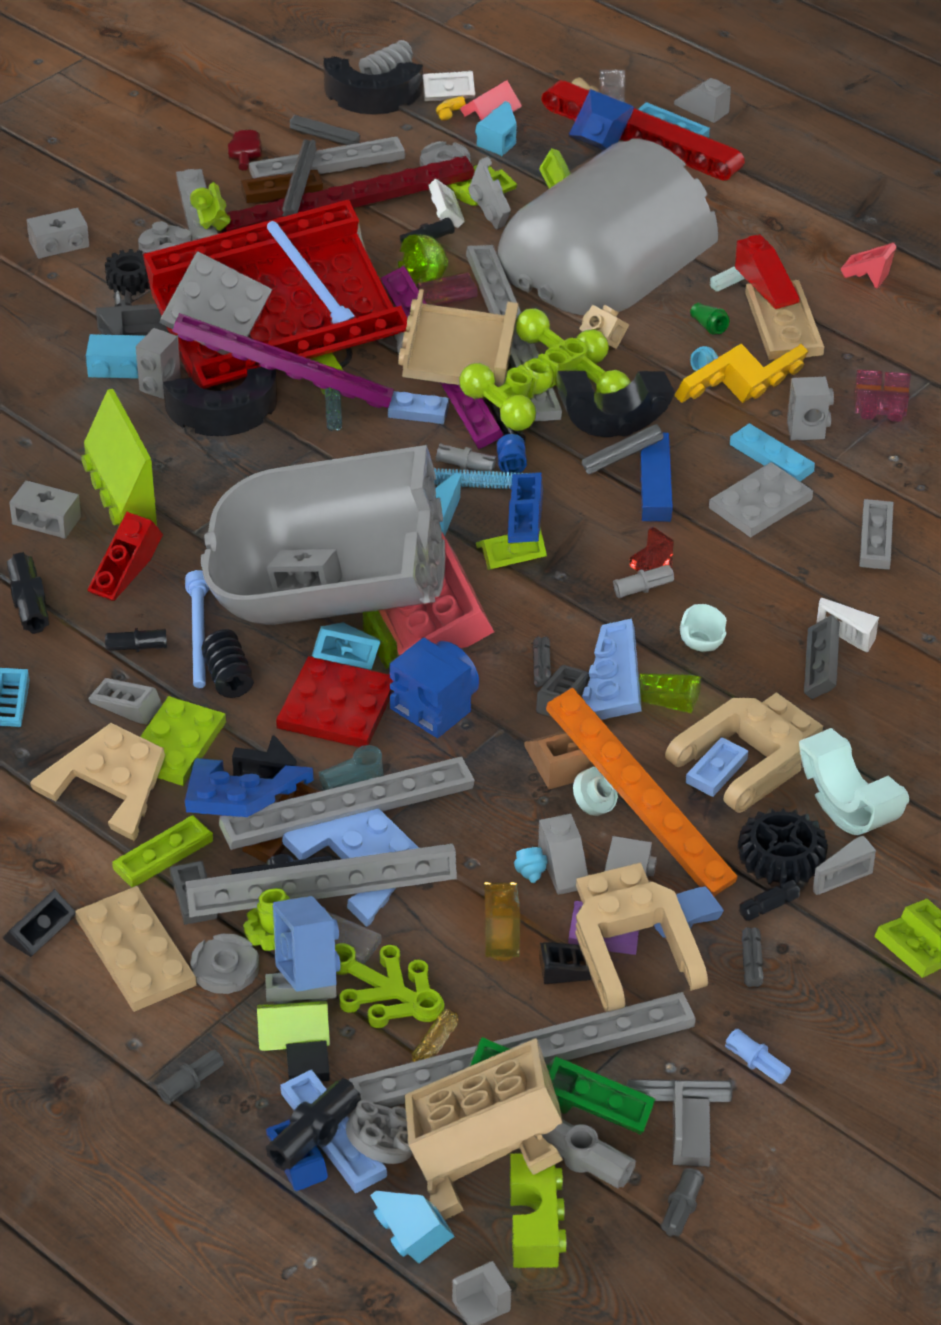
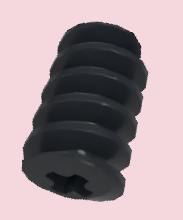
M221 629L208 635L201 649L205 663L208 666V671L215 684V689L226 698H236L246 694L252 688L254 681L251 677V668L248 666V661L245 658L241 643L238 641L237 634L230 629Z

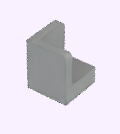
M491 1261L453 1279L452 1301L467 1325H481L511 1310V1288L494 1262Z

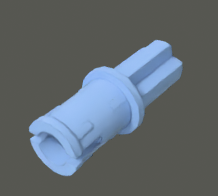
M735 1029L728 1036L725 1047L744 1059L750 1069L758 1068L779 1084L784 1083L789 1077L791 1069L768 1053L767 1045L758 1044L740 1029Z

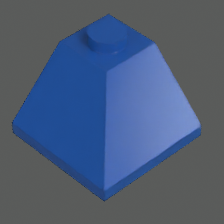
M590 89L569 136L605 150L619 141L635 107Z

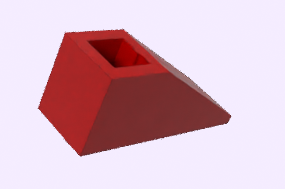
M126 512L87 589L88 592L111 601H115L150 562L163 536L152 520Z

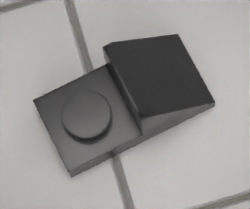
M272 735L267 752L235 747L232 755L233 776L241 777L245 774H257L259 778L273 779L286 765L297 766V760L279 739Z

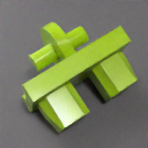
M212 182L209 185V189L197 188L191 193V205L197 209L200 224L203 228L208 229L212 225L218 231H221L230 223V217L225 213L226 202L221 198L219 186L216 183Z

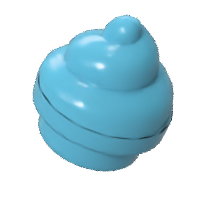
M701 346L691 354L690 363L692 368L697 371L717 359L718 356L712 348Z
M538 847L519 850L516 852L517 859L514 861L516 871L521 873L531 883H536L540 879L541 873L546 870L547 856L543 855L542 849Z

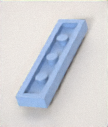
M312 1069L281 1084V1094L293 1110L302 1102L307 1101L312 1104L327 1090ZM346 1116L338 1124L337 1133L333 1140L321 1148L356 1194L386 1178L387 1168L382 1162L365 1156L351 1144L346 1134V1124L349 1119Z

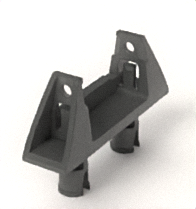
M119 290L115 292V307L96 308L97 328L102 335L146 336L153 328L168 332L167 327L160 323L162 316L157 305H132V296L127 290H125L124 300L121 299Z

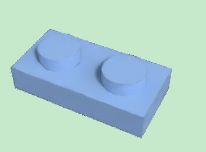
M393 391L388 408V418L444 424L449 408V398Z
M721 737L686 774V784L714 797L748 760L749 751Z

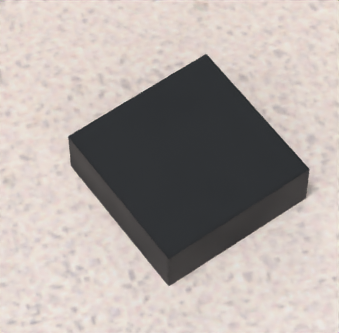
M326 1041L286 1044L289 1080L312 1069L321 1082L330 1081Z

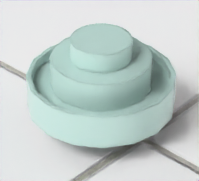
M596 767L581 771L575 777L573 784L574 796L577 804L584 812L589 815L599 816L610 812L616 806L618 799L617 791Z

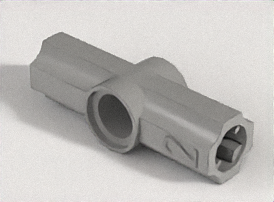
M562 1119L563 1123L557 1125L554 1130L541 1134L548 1143L556 1147L570 1170L581 1173L588 1171L616 1188H623L630 1180V1176L635 1169L636 1160L599 1140L596 1131L591 1126L585 1124L572 1125Z

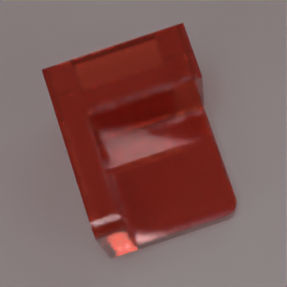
M655 527L648 530L647 547L630 557V567L637 572L638 570L645 572L665 565L672 567L674 540Z

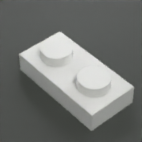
M473 71L423 74L425 101L447 100L463 96L464 99H474Z
M435 178L429 184V188L432 194L431 200L437 208L436 214L440 220L449 217L453 225L459 228L465 221L455 193Z

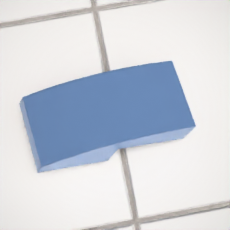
M706 886L676 894L690 929L696 923L718 920L724 911ZM655 924L656 930L664 938L665 934L661 924Z

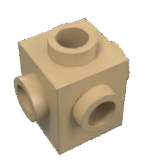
M592 305L590 310L585 313L579 329L582 331L595 329L602 332L608 340V345L617 349L629 324L617 318L619 312L606 305L602 309Z

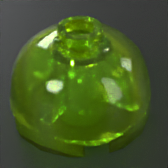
M410 234L404 239L399 251L404 252L403 261H398V269L405 266L417 288H429L438 283L448 267V258L441 243L427 235Z

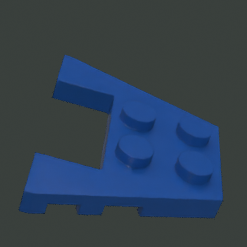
M196 758L185 797L186 812L249 817L274 803L275 795H289L296 791L297 783L304 781L305 784L314 780L313 768L286 765L273 779L259 778L257 774H245L240 777L229 776V773L224 771L223 760Z

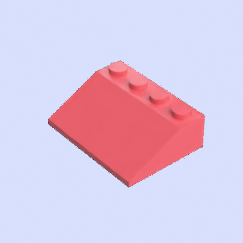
M443 533L442 539L445 540V575L440 596L435 597V602L379 610L399 655L403 654L423 637L434 644L439 641H447L459 648H466L494 633L455 552Z

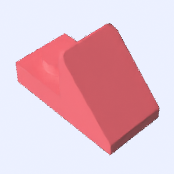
M893 242L851 255L840 270L845 278L854 275L861 277L868 274L877 289L889 274L896 245Z

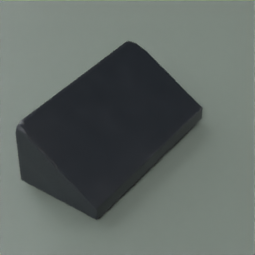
M54 889L2 938L8 944L32 957L76 916L75 910Z

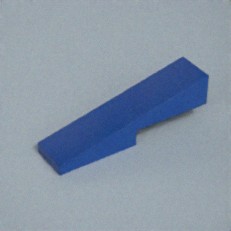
M663 433V440L640 450L642 521L671 522L673 506L669 433Z
M542 473L512 474L508 543L539 541L544 492Z

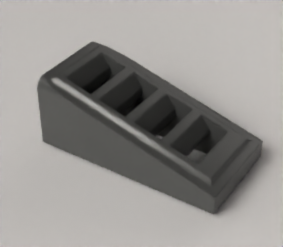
M561 665L538 691L537 713L552 717L546 710L547 703L571 688H574L580 695L590 679L589 672Z

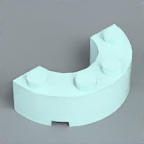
M830 728L799 741L800 755L807 779L813 778L819 790L815 797L822 809L842 830L853 835H861L901 817L906 805L909 803V795L906 789L889 776L868 784L861 777L855 766L852 748L846 738Z

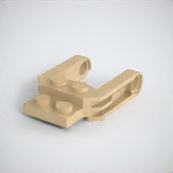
M777 692L762 703L756 698H732L676 736L669 744L665 758L674 766L682 767L691 760H697L705 755L721 737L728 739L737 733L740 738L767 757L734 780L724 794L723 801L734 811L741 813L801 771L802 760L799 741L822 732L823 725Z
M641 863L576 878V888L583 906L576 915L577 930L575 935L606 1012L624 1008L625 998L621 982L603 937L610 938L653 927L657 923L661 924L680 972H684L690 986V991L707 987L706 967L675 891L655 882H649Z

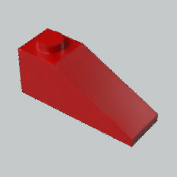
M761 234L738 240L735 269L775 309L800 303V297L774 247Z

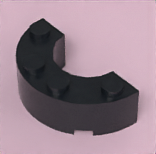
M324 57L323 60L325 93L330 100H336L339 107L348 111L361 114H386L399 111V106L406 103L410 106L417 101L423 91V64H415L413 62L398 63L389 72L369 75L354 70L349 65V59Z
M263 367L247 369V377L244 382L236 388L226 391L202 389L194 383L192 378L163 382L165 410L168 416L182 428L185 425L194 428L196 434L230 436L247 432L261 425L263 418L268 414L272 415L277 405L276 368L274 370Z
M558 371L557 373L558 393L571 421L583 432L596 437H625L643 429L667 410L675 394L665 371H638L634 380L628 386L617 392L607 394L598 393L593 390L585 371Z

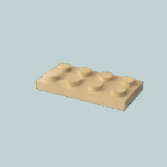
M799 280L791 282L800 297V303L775 309L751 284H746L745 293L769 360L778 359L800 344L809 351L806 358L822 356L824 353L822 339Z
M137 886L75 910L77 922L133 1012L197 986L196 976Z

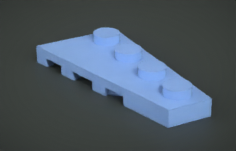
M632 619L604 624L601 626L594 651L596 657L594 665L590 666L588 673L590 677L588 687L584 688L582 695L583 700L601 720L642 711Z

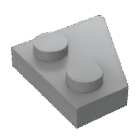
M485 157L479 160L468 191L471 198L483 210L486 219L491 221L497 230L505 226L511 209L507 199L504 197L499 179L492 180L488 170L492 162L489 157Z

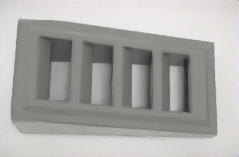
M105 678L88 698L90 703L145 725L149 723L162 706L156 688Z
M863 835L854 839L815 868L813 892L816 895L873 873L876 850Z

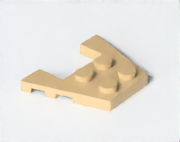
M110 723L30 782V785L34 791L57 801L77 776L123 799L124 802L108 821L111 830L135 841L139 833L138 826L141 817L145 816L148 807L146 803L151 789L153 790L165 753L162 747Z
M536 1134L524 1139L514 1148H503L489 1154L485 1160L479 1163H468L456 1168L453 1173L446 1177H435L428 1180L430 1202L439 1210L444 1220L464 1211L453 1182L518 1148L521 1149L526 1164L533 1175L563 1159L555 1146L548 1143L541 1134Z

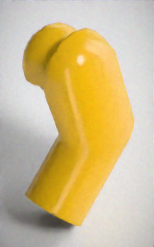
M459 96L447 99L438 105L436 113L439 115L440 120L447 121L451 119L453 111L460 110L461 107L466 105L464 97Z

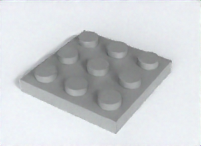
M197 251L165 309L160 323L173 329L179 313L248 337L272 289ZM222 349L217 351L222 355L231 353Z

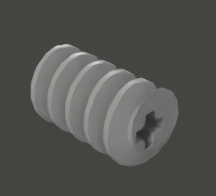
M399 40L389 47H385L374 54L360 59L359 68L361 73L369 75L386 73L394 69L398 63L412 62L413 52L408 42Z

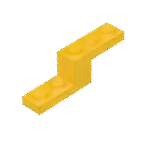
M741 343L684 378L674 396L683 403L691 397L693 399L698 398L708 386L715 387L723 382L742 403L751 397L757 399L770 385L776 387L789 373L792 375L798 373L803 368V360L809 351L800 344L763 367Z

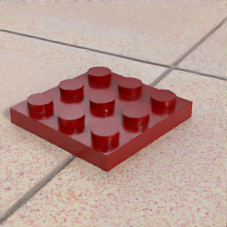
M308 656L276 719L277 729L367 749L390 701V695L394 692L390 689V684L393 680L390 678V674Z

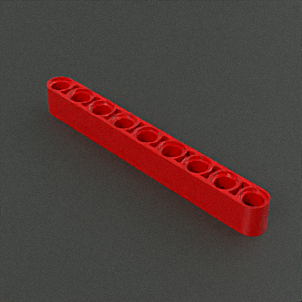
M560 80L542 94V103L549 111L575 121L590 90ZM635 108L620 137V140L623 141L642 139L656 143L674 153L686 164L685 166L722 181L731 178L745 163L742 153L737 149Z

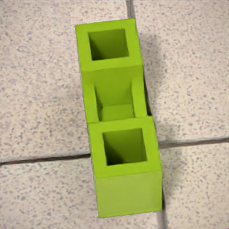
M512 1153L510 1154L509 1174L511 1206H528L536 1210L527 1215H513V1268L558 1267L559 1252H566V1230L558 1229V1221H564V1198H557L556 1190H562L563 1188L562 1168H555L554 1164L533 1175L526 1164L523 1154Z

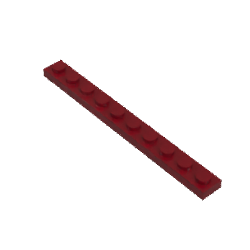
M466 156L454 157L450 160L429 163L425 166L405 169L388 175L384 174L363 181L358 180L338 187L333 186L313 193L308 192L302 196L298 213L348 199L352 207L355 208L429 190V184L435 178L444 185H450L472 179L475 169ZM285 198L226 213L230 217V223L222 229L223 232L284 217L282 207Z

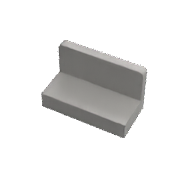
M675 1081L673 1098V1165L709 1167L710 1100L683 1098V1082Z

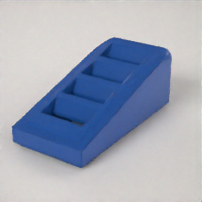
M290 1120L266 1129L270 1142L290 1125ZM317 1145L294 1167L284 1171L295 1191L315 1185L328 1178L325 1160Z

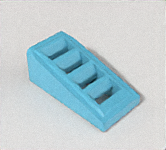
M0 668V704L17 705L16 708L0 707V713L15 714V717L0 716V726L21 727L30 682L28 669ZM4 686H17L19 689H7ZM2 695H15L18 698H4Z

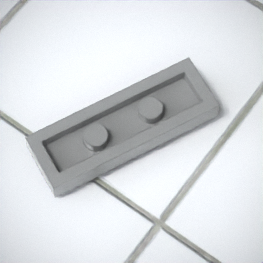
M864 499L859 567L890 569L894 502Z

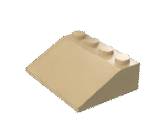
M536 1038L405 1094L408 1145L427 1181L435 1177H446L453 1173L456 1168L468 1163H479L485 1160L491 1153L503 1148H514L524 1139L536 1134L549 1133L557 1125L563 1123L560 1106Z

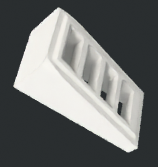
M821 597L817 623L827 618L826 612L832 614L836 619L842 620V622L839 621V637L858 649L868 652L876 640L879 617Z

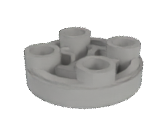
M368 1100L358 1102L346 1124V1134L351 1144L359 1152L378 1162L398 1164L407 1161L413 1153L408 1145L406 1109L400 1106H395L391 1109L374 1104Z

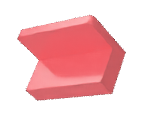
M506 80L464 105L460 110L464 117L476 111L480 120H483L505 101L510 103L513 112L521 107V103Z

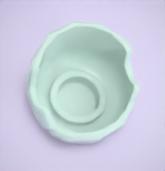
M694 604L684 612L680 624L681 638L691 649L700 652L715 651L723 643L726 636V617L715 607L707 604Z

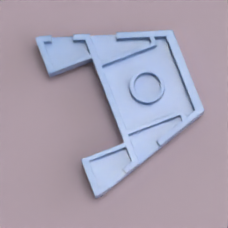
M379 808L289 831L283 834L282 838L283 844L299 860L310 857L326 846H329L341 859L419 848ZM395 888L357 893L348 899L347 908L367 927L373 922L379 909L383 908L389 901V897Z

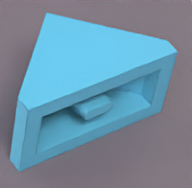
M344 622L321 626L312 656L318 659L371 670L380 640Z

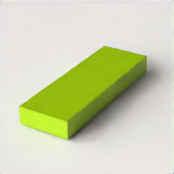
M191 815L112 861L113 870L131 888L138 886L213 842V833L194 815Z

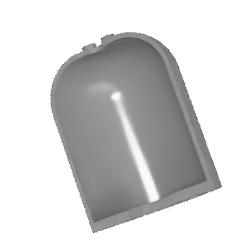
M631 139L630 141H619L522 207L505 227L499 241L497 256L509 283L528 293L533 287L537 288L538 295L543 301L563 311L585 315L592 305L600 309L606 305L617 312H621L637 303L718 242L716 215L714 210L710 211L705 199L708 194L700 180L692 178L684 168L686 164L674 153L647 140Z
M427 445L268 469L253 474L235 484L220 498L214 507L209 530L204 536L207 549L201 555V567L204 580L212 594L222 606L237 617L252 623L265 625L284 624L435 602V597L441 594L444 582L445 540L442 539L439 523L443 522L441 500L436 498L434 483L436 475ZM336 549L342 577L337 583L273 592L267 566L280 550Z

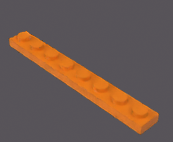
M574 688L569 689L547 703L546 710L699 887L706 886L711 894L716 896L736 883L738 876Z

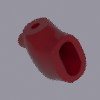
M239 130L233 134V139L228 143L229 158L239 160L238 168L241 171L248 170L249 160L262 157L260 134L255 130Z

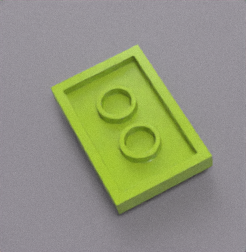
M168 696L140 736L162 747L165 757L158 778L184 786L191 776L194 760L196 758H203L225 725L226 714Z

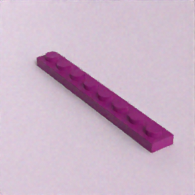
M179 313L172 330L181 339L203 342L209 349L215 351L222 349L231 352L235 358L240 360H254L259 362V365L265 369L274 370L276 368L285 371L286 375L291 378H304L313 381L312 383L322 389L333 388L347 398L358 397L364 399L367 404L376 408H382V406L389 408L394 389L181 313Z

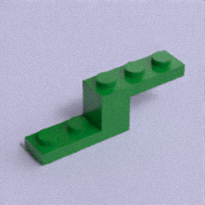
M481 1037L469 1067L510 1049ZM557 1056L548 1065L546 1064L561 1113L566 1114L574 1106L635 1133L642 1134L644 1132L655 1098Z

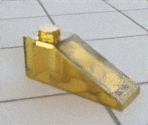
M484 883L485 957H492L498 961H507L512 959V957H520L518 883Z

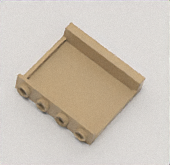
M420 289L417 300L412 299L406 332H404L402 348H400L398 365H403L402 377L460 385L459 377L463 369L470 364L482 363L489 366L494 373L495 385L497 387L503 385L506 380L519 303L507 302L505 315L423 304L424 289Z

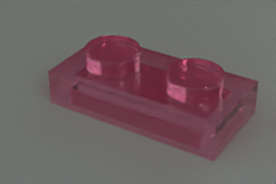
M468 273L417 284L418 290L424 289L423 299L429 305L440 306L477 297V287Z

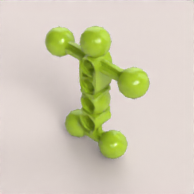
M536 308L526 309L518 316L515 322L516 333L522 341L529 344L542 342L549 348L545 354H540L538 358L529 359L523 365L509 369L505 383L499 387L495 385L494 373L489 366L482 363L466 366L459 377L460 388L466 396L473 399L486 397L500 408L502 422L507 428L514 431L525 430L535 421L536 408L531 399L533 395L542 394L549 388L557 385L558 371H585L587 377L596 384L597 392L603 394L617 392L631 383L625 373L618 370L605 372L596 365L606 357L609 350L608 340L602 332L595 329L584 330L577 338L563 340L550 330V322L546 314Z

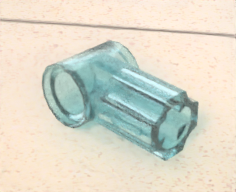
M372 745L361 746L356 749L352 759L318 772L323 790L384 776L381 750Z

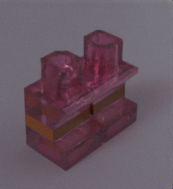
M857 370L854 388L855 413H860L862 419L872 420L877 414L887 415L890 421L901 422L903 416L906 417L911 373L885 372L883 391H881L882 371Z

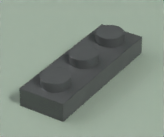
M833 615L808 628L804 693L812 700L824 693L830 692L837 686L840 622Z

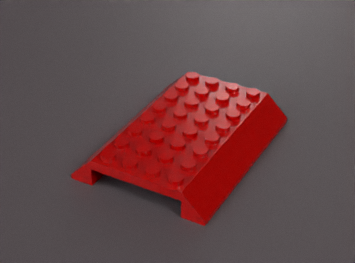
M349 199L143 254L151 293L161 316L198 251L272 289L248 338L308 359L406 332L408 319L401 305L393 307L357 234L359 219ZM275 221L337 303L340 306L349 308L356 318L336 324L331 322L330 310L267 229L269 222ZM167 327L169 333L178 336L177 333L172 332L173 329ZM178 336L179 356L189 378H192L194 383L202 389L247 377V369L261 367L259 362L254 360H240L235 358L232 353L222 355L195 340L187 341Z

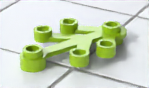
M345 943L335 945V951L340 959V971L336 972V974L346 975L350 973L376 987L362 990H343L339 996L340 1008L343 1011L352 1013L357 1011L361 1004L398 999L404 1002L391 1006L382 1004L372 1005L368 1009V1022L374 1028L385 1027L389 1019L413 1016L422 1022H432L443 1015L444 1001L438 992L430 989L428 964L425 961L414 960L408 965V978L415 983L416 992L404 986L399 964L400 950L398 947L386 945L380 950V963L386 968L388 976L386 977L356 961L355 950L352 946ZM387 955H393L394 957H392V958H387V957H385V956H387ZM415 970H421V971H423V972H421V973H415L414 971H415ZM353 999L355 1001L347 1002L346 1000ZM377 1014L383 1015L380 1018L374 1017Z

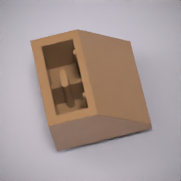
M565 731L524 742L525 749L549 790L574 783L575 777L581 771L595 767Z

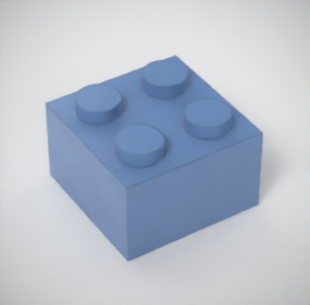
M313 896L273 902L275 964L277 969L284 975L296 992L336 985V972L340 971V959L335 951V940L339 938L337 921L327 913L325 907H322Z

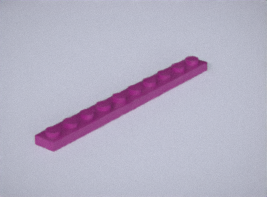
M402 266L380 279L395 306L401 305L408 318L412 299L417 300L419 290L405 266ZM440 382L478 450L503 436L500 427L482 398L473 399L466 396L461 390L460 385Z

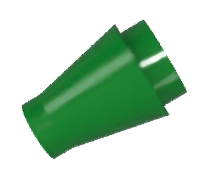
M695 303L690 310L691 317L696 319L710 334H722L729 326L730 319L724 309Z

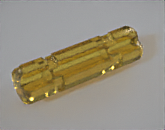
M444 1009L437 1017L438 1021L432 1024L420 1041L422 1044L417 1045L412 1052V1062L437 1055L449 1038V1033L453 1032L459 1023V1016L456 1012Z

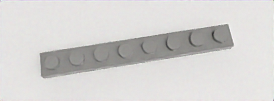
M461 756L272 803L249 817L220 816L219 826L232 850L280 838L289 831L378 808L381 811H386L473 789L475 780Z
M453 844L185 881L189 917L257 908L261 893L273 888L282 889L290 899L309 896L321 899L457 879L456 851Z

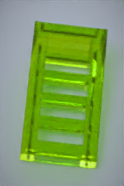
M640 673L641 701L692 713L700 694L701 677L695 675ZM645 685L651 686L649 690H643Z

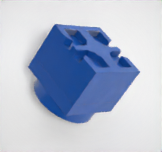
M423 637L390 663V678L393 680L390 684V689L394 691L390 695V709L438 739L471 712V695L479 688V675L469 656L455 644L447 641H439L434 644Z

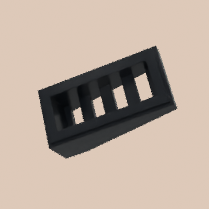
M555 942L540 943L539 960L544 984L593 980L588 966L580 964V961L585 959L579 945Z

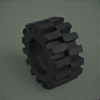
M128 249L129 252L126 253L124 250H120L119 255L113 253L111 254L112 258L108 257L106 259L107 262H105L108 288L110 290L114 289V293L118 290L119 292L122 291V295H125V290L131 292L132 296L136 295L137 291L142 294L145 292V289H151L142 250H137L136 253L133 252V249Z

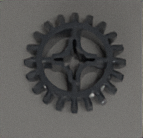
M782 807L778 812L769 808L766 814L758 811L755 818L749 817L745 826H742L737 849L739 850L741 864L745 865L747 873H755L756 880L765 878L768 885L773 882L782 884L788 880H794L798 884L799 880L808 883L811 876H815V868L826 861L828 844L825 830L820 829L818 821H810L809 814L798 815L797 809L793 812H786L784 807Z

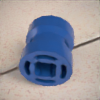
M515 434L502 436L498 440L496 447L498 467L502 472H509V475L510 472L512 474L514 472L516 474L518 472L521 473L527 466L523 438Z

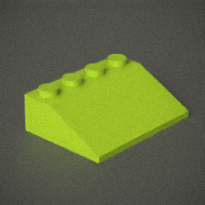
M108 389L84 441L85 454L81 456L83 467L86 472H91L90 476L95 490H100L102 504L104 507H109V515L114 526H120L126 512L152 520L157 526L151 457L114 389Z

